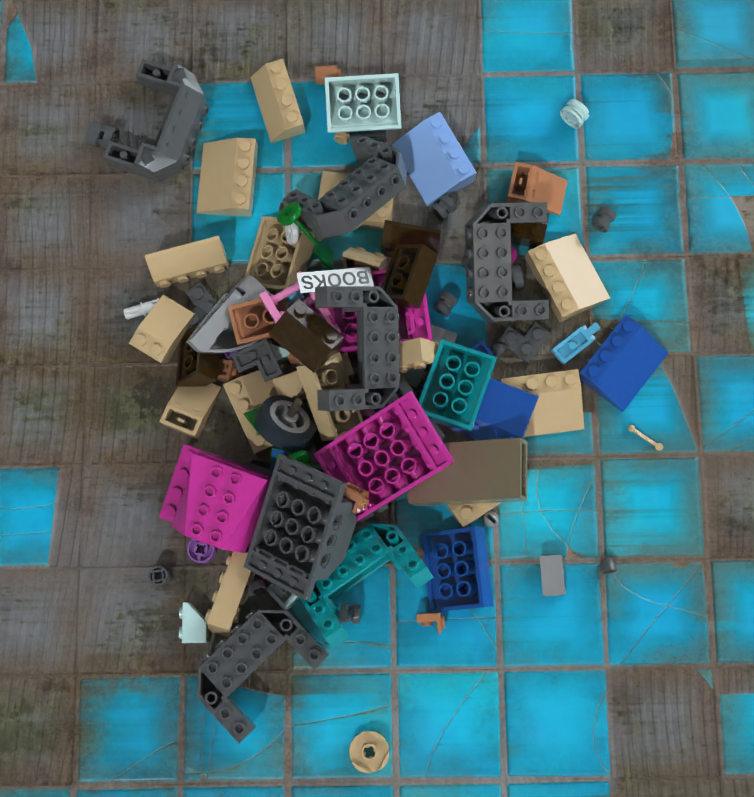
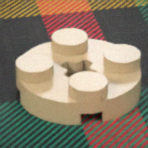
M363 731L356 735L349 748L353 766L363 773L381 770L387 764L390 754L389 744L385 737L376 731ZM370 746H372L375 755H370L369 757H366V752L364 751V748H369Z

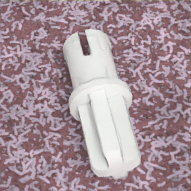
M159 298L145 303L140 302L139 305L124 309L125 318L131 319L141 315L146 316L158 302Z

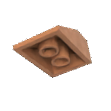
M261 298L228 307L237 345L272 338L269 332L276 323ZM286 298L277 302L276 308L279 312H284L289 308Z

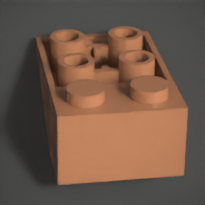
M515 162L506 203L547 202V213L560 216L568 180L534 165Z

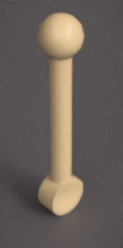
M634 425L628 426L629 432L636 433L638 436H640L641 438L655 446V449L657 451L663 449V445L661 443L654 442L653 440H651L650 438L636 430Z

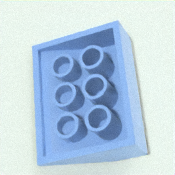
M441 112L423 120L392 144L393 148L400 150L407 173L427 206L439 201L444 195L448 196L476 180L477 172Z

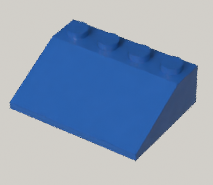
M626 314L579 373L580 381L621 412H624L667 356L668 352L642 325Z
M490 378L472 431L443 425V427L477 440L523 439L539 396Z
M473 526L423 533L424 562L434 577L427 582L430 613L493 606L485 528Z

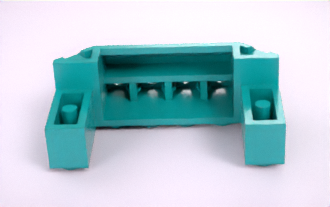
M370 523L366 527L361 528L359 532L352 536L345 559L329 578L316 580L310 600L300 598L321 634L333 649L350 637L336 616L340 611L333 601L391 560L398 571L403 569L416 589L434 578L397 525Z

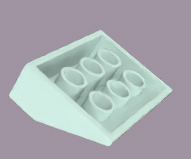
M398 73L325 78L328 133L402 129Z

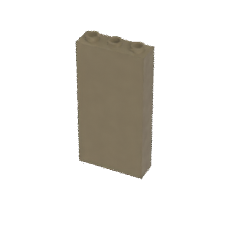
M522 438L444 443L455 462L407 491L408 503L415 506L527 501V441Z

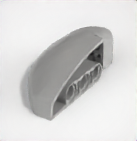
M247 275L241 278L230 290V293H225L214 305L186 343L197 352L214 354L240 350L259 342L254 341L237 345L228 307L260 299L259 294L267 291L269 296L271 293L254 277Z

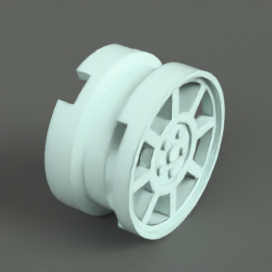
M570 99L560 111L562 119L569 126L577 129L590 116L587 107L575 99Z

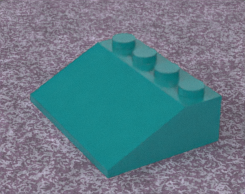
M441 339L419 399V404L429 420L434 423L472 431L497 357Z

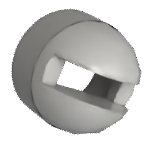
M490 511L483 516V523L487 527H495L499 522V517L495 512ZM490 515L496 522L493 523L487 516Z

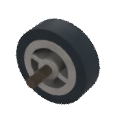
M283 395L267 398L255 418L256 428L260 435L271 445L286 451L304 449L317 429L312 412L302 403V400Z

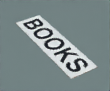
M370 267L297 273L301 293L315 292V287L374 286Z

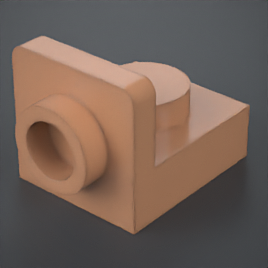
M219 359V375L217 379L232 381L242 376L234 361Z
M347 482L343 495L348 501H356L352 510L353 513L357 514L362 510L364 511L369 503L367 498L370 492Z
M440 612L416 614L417 623L421 622V626H432L433 622L436 621L437 633H442V629H445V618L440 616Z

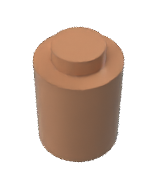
M337 65L315 66L316 85H325V78L341 77V69H337Z

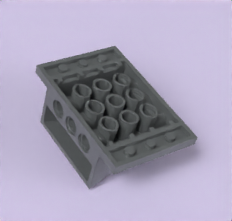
M278 454L244 567L304 600H310L316 580L329 578L345 559L357 519L355 513L352 512V502L342 498L347 483L289 456Z

